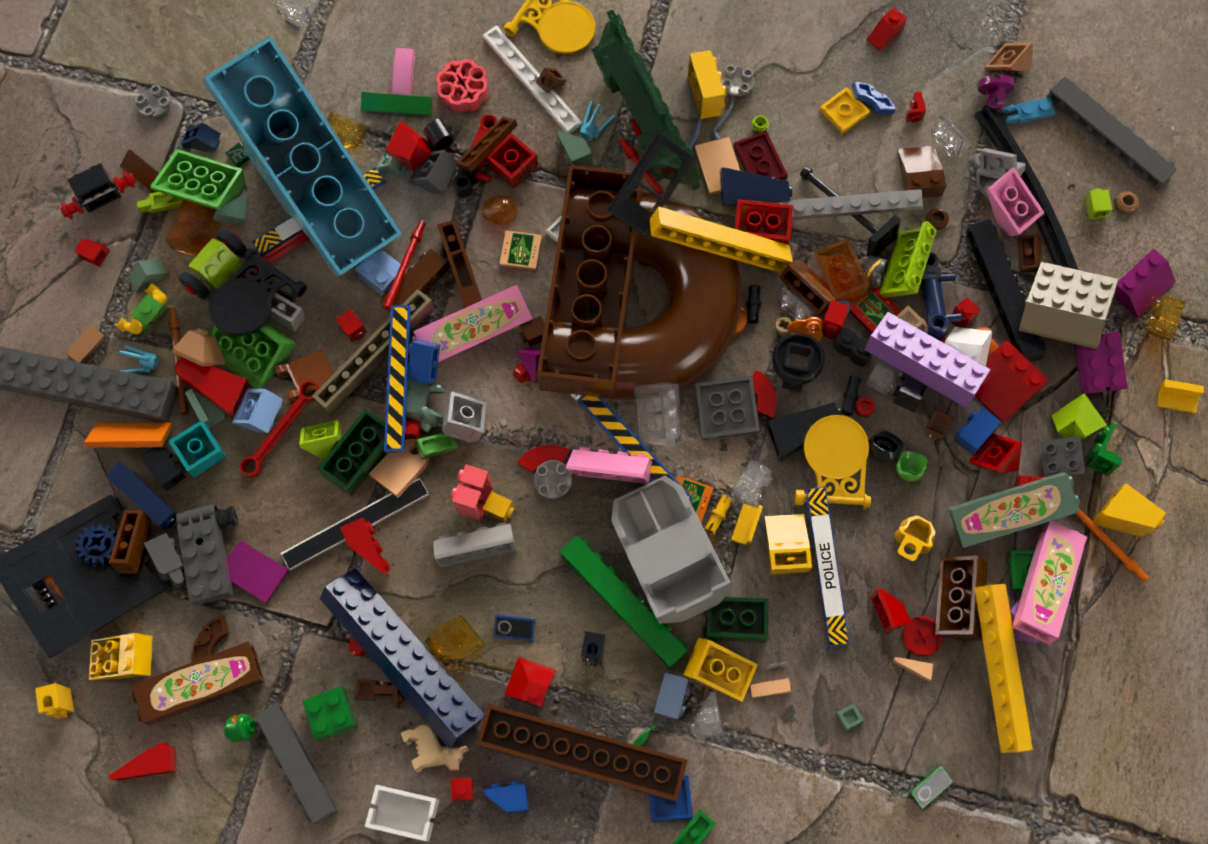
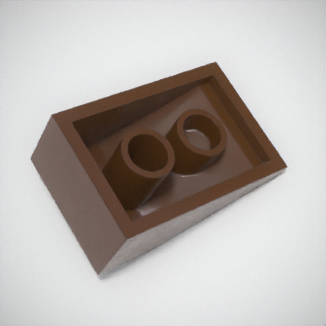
M925 146L898 149L904 191L922 189V198L942 196L946 188V180L935 147Z

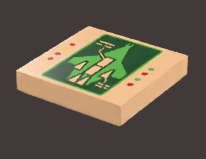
M506 230L500 266L536 271L542 235Z

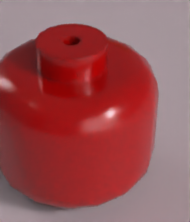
M523 363L518 364L514 368L513 376L518 382L524 383L531 380Z

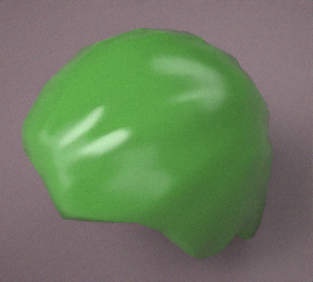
M913 451L902 452L896 464L898 476L907 482L920 480L926 472L928 459L924 455Z

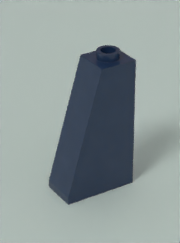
M730 168L720 169L722 206H735L738 200L776 202L788 201L792 197V186H789L788 181Z
M119 462L106 474L117 487L164 530L171 528L176 523L177 513L122 462Z

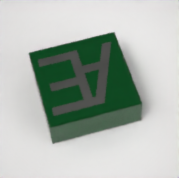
M240 143L225 152L226 156L237 168L250 159Z

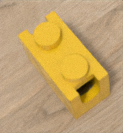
M56 683L35 688L39 713L45 714L47 717L62 719L67 717V713L74 712L71 688Z

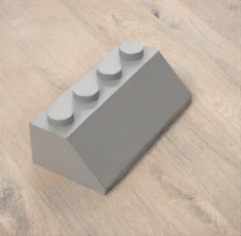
M506 522L498 523L495 527L489 529L488 527H480L471 533L462 531L453 537L448 535L438 537V540L433 541L434 557L440 568L517 551L512 526Z

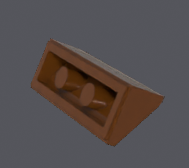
M129 149L120 167L127 171V173H132L134 178L152 193L158 192L152 190L150 186L159 175V172Z

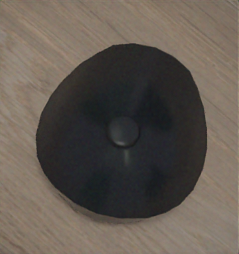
M887 431L879 432L868 439L870 455L881 462H887L898 457L904 446L901 439Z

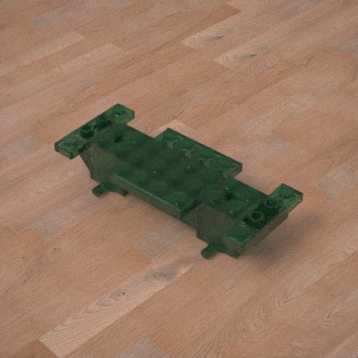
M613 9L606 12L609 22L605 25L598 46L591 50L604 77L603 80L606 86L610 88L612 94L620 92L641 133L636 138L642 153H645L656 134L659 133L693 156L690 148L681 139L680 132L672 121L673 119L669 113L670 110L666 102L663 101L658 87L655 86L651 73H648L643 58L635 51L634 44L627 35L620 14L616 15ZM663 146L648 169L654 174L657 182L662 179L672 180L684 160ZM694 160L680 183L691 184L693 190L700 188L698 181L701 178Z

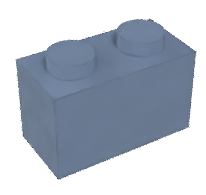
M665 673L654 715L678 721V717H683L686 705H683L682 702L684 697L689 696L691 685H687L689 679Z

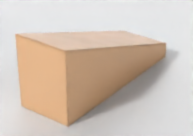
M899 657L893 658V663L928 682L931 681L933 664Z
M789 678L750 685L752 698L791 692Z

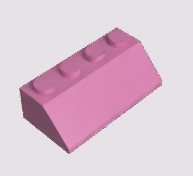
M579 447V450L573 449L566 465V469L573 476L648 484L652 461L644 454H636L635 457L628 456L626 452L609 454L610 451L599 449L598 452H591L589 448Z

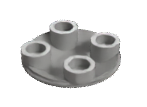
M727 65L721 73V84L725 86L726 93L729 95L743 96L748 94L754 87L755 79L750 68Z
M153 85L150 89L136 96L137 110L146 118L159 117L169 109L171 96L159 85Z
M557 460L546 461L537 467L534 474V485L540 495L549 499H557L564 496L570 490L572 474L566 469L564 463Z

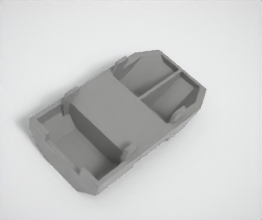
M663 476L613 501L612 524L659 624L683 622L718 605L733 589L681 485L667 476Z

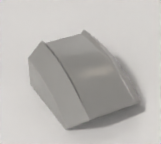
M450 391L442 426L444 434L467 441V443L478 441L484 433L486 402Z

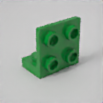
M1114 422L1109 427L1105 426L1102 432L1098 433L1094 440L1097 444L1094 449L1091 448L1086 457L1089 460L1086 465L1087 467L1107 477L1121 465L1123 460L1116 453L1105 450L1117 425Z

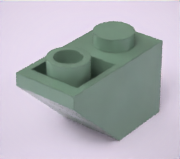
M562 131L557 132L558 140H555L559 150H563V158L567 165L583 166L592 162V153L584 138Z

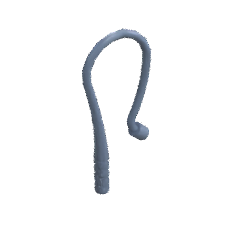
M729 95L731 103L727 113L713 128L712 138L714 141L721 139L716 131L726 121L733 109L734 96ZM699 113L686 152L690 155L693 153L700 131L702 119H700Z

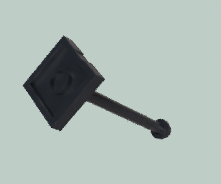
M805 167L800 172V176L804 181L808 179L828 197L839 196L813 175L811 168ZM861 214L851 215L873 234L869 238L867 256H878L898 238L901 219L897 215H894L880 229Z

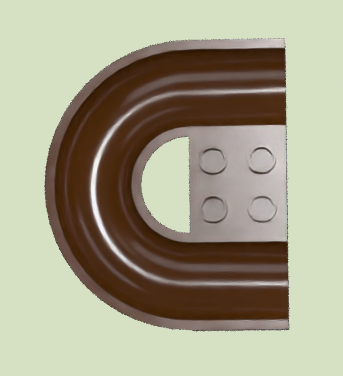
M569 165L537 371L539 388L542 391L621 400H638L662 396L687 386L708 371L722 356L735 333L742 306L741 277L736 260L651 236V228L648 229L645 235H642L607 211L631 174L630 171ZM643 176L642 179L640 180V183H642L643 185H644V176ZM639 185L636 186L629 197L649 212L658 201L653 194L644 192V188ZM669 198L663 207L708 221L696 210L672 198ZM634 260L649 264L660 273L666 284L667 299L664 308L655 319L642 326L625 327Z

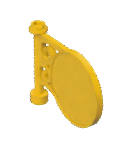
M526 0L512 22H507L503 30L507 35L514 37L518 32V24L520 22L527 23L536 29L540 40L549 50L558 54L571 55L583 51L590 45L595 35V21L587 8L570 0H557L559 2L552 4V0H541V3L539 0ZM530 11L528 17H525L526 12Z
M830 415L821 418L810 427L804 440L805 458L816 474L817 487H825L828 482L834 484V493L831 496L827 495L828 503L862 505L864 510L870 508L871 496L865 494L866 459L869 452V442L864 429L855 420L847 416ZM860 470L859 490L851 494L845 490V483L848 481L852 482L853 485L848 486L847 489L854 490L857 487V481L850 476ZM821 476L826 477L827 479H825V480L822 482ZM835 479H842V480H841L840 484H838V482H837ZM828 486V488H826V492H830L832 490L831 486ZM796 490L795 505L803 506L804 502H807L806 494H804V490Z

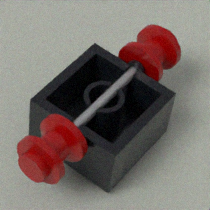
M101 163L93 165L89 169L67 179L76 197H73L72 202L69 204L62 202L60 211L65 218L69 217L70 220L73 219L74 213H84L82 207H85L90 213L122 197L120 192L122 194L125 193V188L129 186L135 188L134 184L137 181L133 174H128L127 171L124 172V177L118 179L115 176L112 179Z

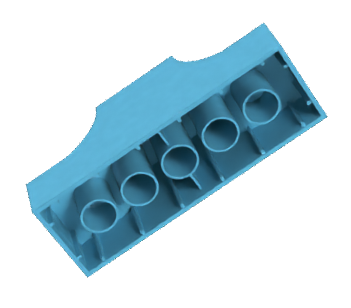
M271 36L204 77L203 84L235 130L245 153L285 211L308 236L334 275H342L402 234Z

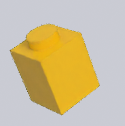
M491 491L483 511L489 516L506 522L508 518L511 519L515 508H513L512 500Z

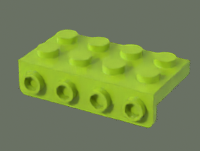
M928 221L923 222L922 227L919 229L899 232L879 293L882 297L888 298L917 294L937 231Z

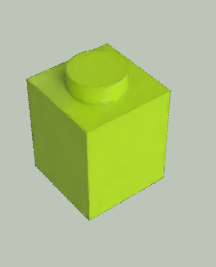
M1093 189L1086 196L1085 203L1088 219L1107 218L1112 211L1109 190Z

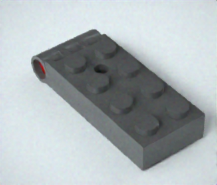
M215 503L176 515L189 601L195 606L233 595L222 528L217 518V510L219 509Z

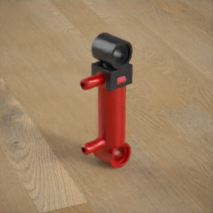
M488 114L481 118L479 130L471 147L491 129L487 128L488 126H494L498 122L495 116ZM485 158L471 172L458 168V175L453 179V186L458 197H469L473 192L472 184L476 185L478 179L491 182V175L480 172Z

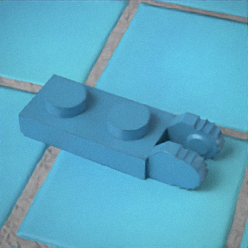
M1049 97L1006 106L1002 109V113H1016L1005 119L1006 124L1053 117L1055 110Z

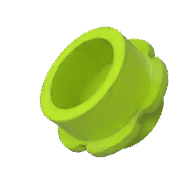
M759 115L752 120V129L761 133L769 128V122L765 116Z

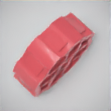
M469 59L462 61L453 60L447 63L442 71L438 72L436 82L440 102L443 106L449 107L452 112L459 114L467 111L474 112L488 99L487 74L483 67L477 66L474 61Z

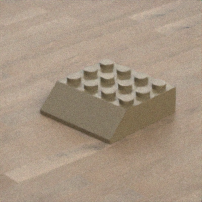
M1041 262L1026 301L1019 331L1097 349L1115 296L1118 279Z

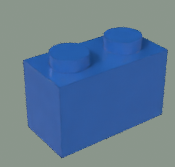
M425 340L412 342L409 347L408 380L425 384L436 381L441 344Z
M983 407L978 412L974 410L968 418L969 424L967 426L963 424L956 432L959 436L955 442L972 455L977 452L1001 422Z

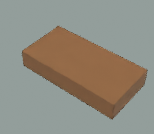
M90 325L68 349L66 354L76 362L84 363L106 337Z

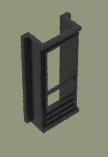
M657 133L607 211L642 235H645L650 228L651 216L658 207H664L694 162L695 157ZM665 146L681 157L684 162L662 195L640 183V180L661 148ZM637 185L658 199L650 212L629 198Z

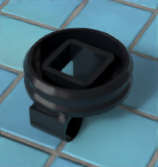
M792 333L784 336L776 344L772 355L774 371L783 380L782 388L801 392L802 385L812 382L820 375L825 362V354L821 344L812 336L804 333ZM789 353L806 357L810 353L807 369L788 365Z

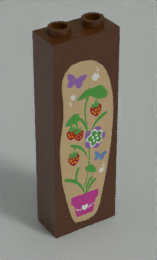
M248 641L133 684L134 691H132V697L134 702L138 704L137 716L140 722L152 725L265 681L254 645Z

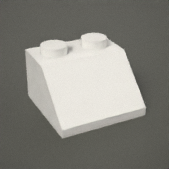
M954 327L945 340V344L986 367L992 331Z

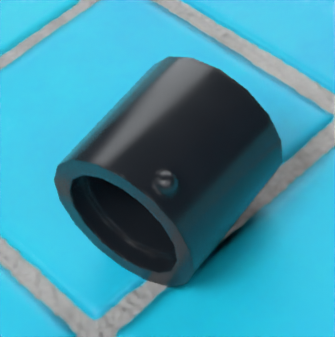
M442 119L431 121L423 130L424 135L432 145V149L436 151L446 149L454 141V133L449 130Z

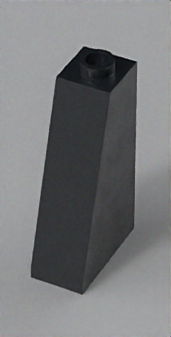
M835 402L768 421L767 428L779 462L804 448L805 436L815 422L826 416L842 415L841 409L836 407Z

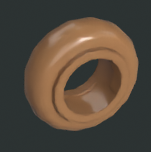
M1122 192L1116 198V206L1123 213H1131L1138 208L1139 200L1132 192ZM1123 199L1130 200L1132 205L1128 206L1124 204Z

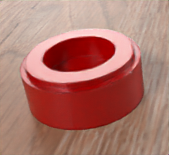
M868 397L860 398L855 405V411L861 417H869L875 410L874 401Z

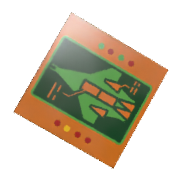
M677 475L676 480L693 497L691 504L702 523L714 487Z

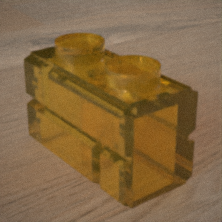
M330 112L327 122L343 146L357 149L366 134L364 124Z
M1163 295L1159 300L1156 299L1152 310L1155 311L1154 315L1150 316L1147 322L1149 327L1148 334L1170 341L1176 334L1185 301L1174 299V297Z

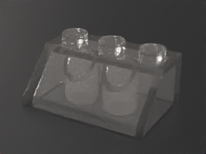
M671 383L635 385L638 439L642 443L664 446L681 442L679 385Z

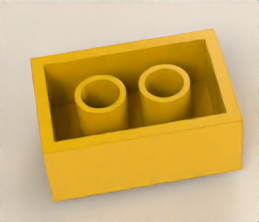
M711 50L692 53L689 57L687 77L700 119L721 116L722 108L725 107L724 97L727 96L725 86L721 84V73L717 71L716 57H713Z

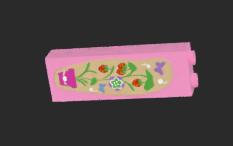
M514 285L413 331L415 336L412 339L413 341L425 340L441 344L439 362L516 328L533 318L518 286Z
M1049 521L1041 528L1012 628L1048 645L1059 638L1086 542V536L1056 521Z

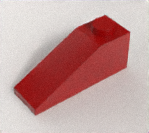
M168 743L155 744V748L147 749L110 774L109 780L121 781L177 772L175 747L169 746Z

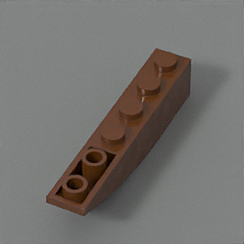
M454 219L437 226L464 307L466 308L481 301L482 298Z

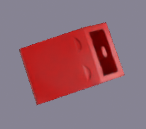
M364 518L340 527L350 548L386 577L390 576L388 571L391 568L385 557L382 558L380 554L383 552L380 542L377 539L374 540L373 535L376 533L370 521L366 522Z

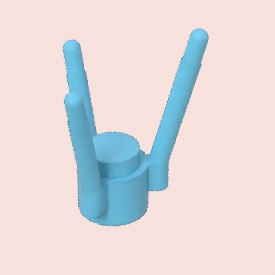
M590 101L580 129V135L589 141H592L593 138L597 139L600 133L616 118L613 115L597 131V125L593 122L601 104L597 105L588 122L593 101Z
M128 345L124 347L139 354L119 351L122 355L140 359L139 365L143 366V368L120 371L151 373V369H157L158 355Z

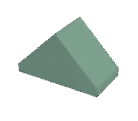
M244 193L217 210L213 216L214 221L241 226L245 220L247 195Z
M160 259L137 261L128 280L135 291L139 293L148 288L150 282L154 284L168 276L169 273Z

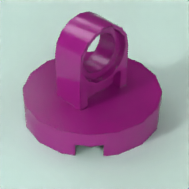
M1000 75V79H993V76L984 77L978 81L977 86L979 93L987 95L988 107L996 110L1004 106L1005 94L1013 91L1015 88L1014 78ZM996 97H998V101L996 105H994V100Z

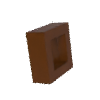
M356 679L354 699L376 701L373 688L374 685H378V681Z

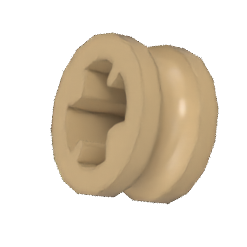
M780 317L775 324L776 332L782 336L790 334V331L781 327V323L788 327L792 321L788 317Z

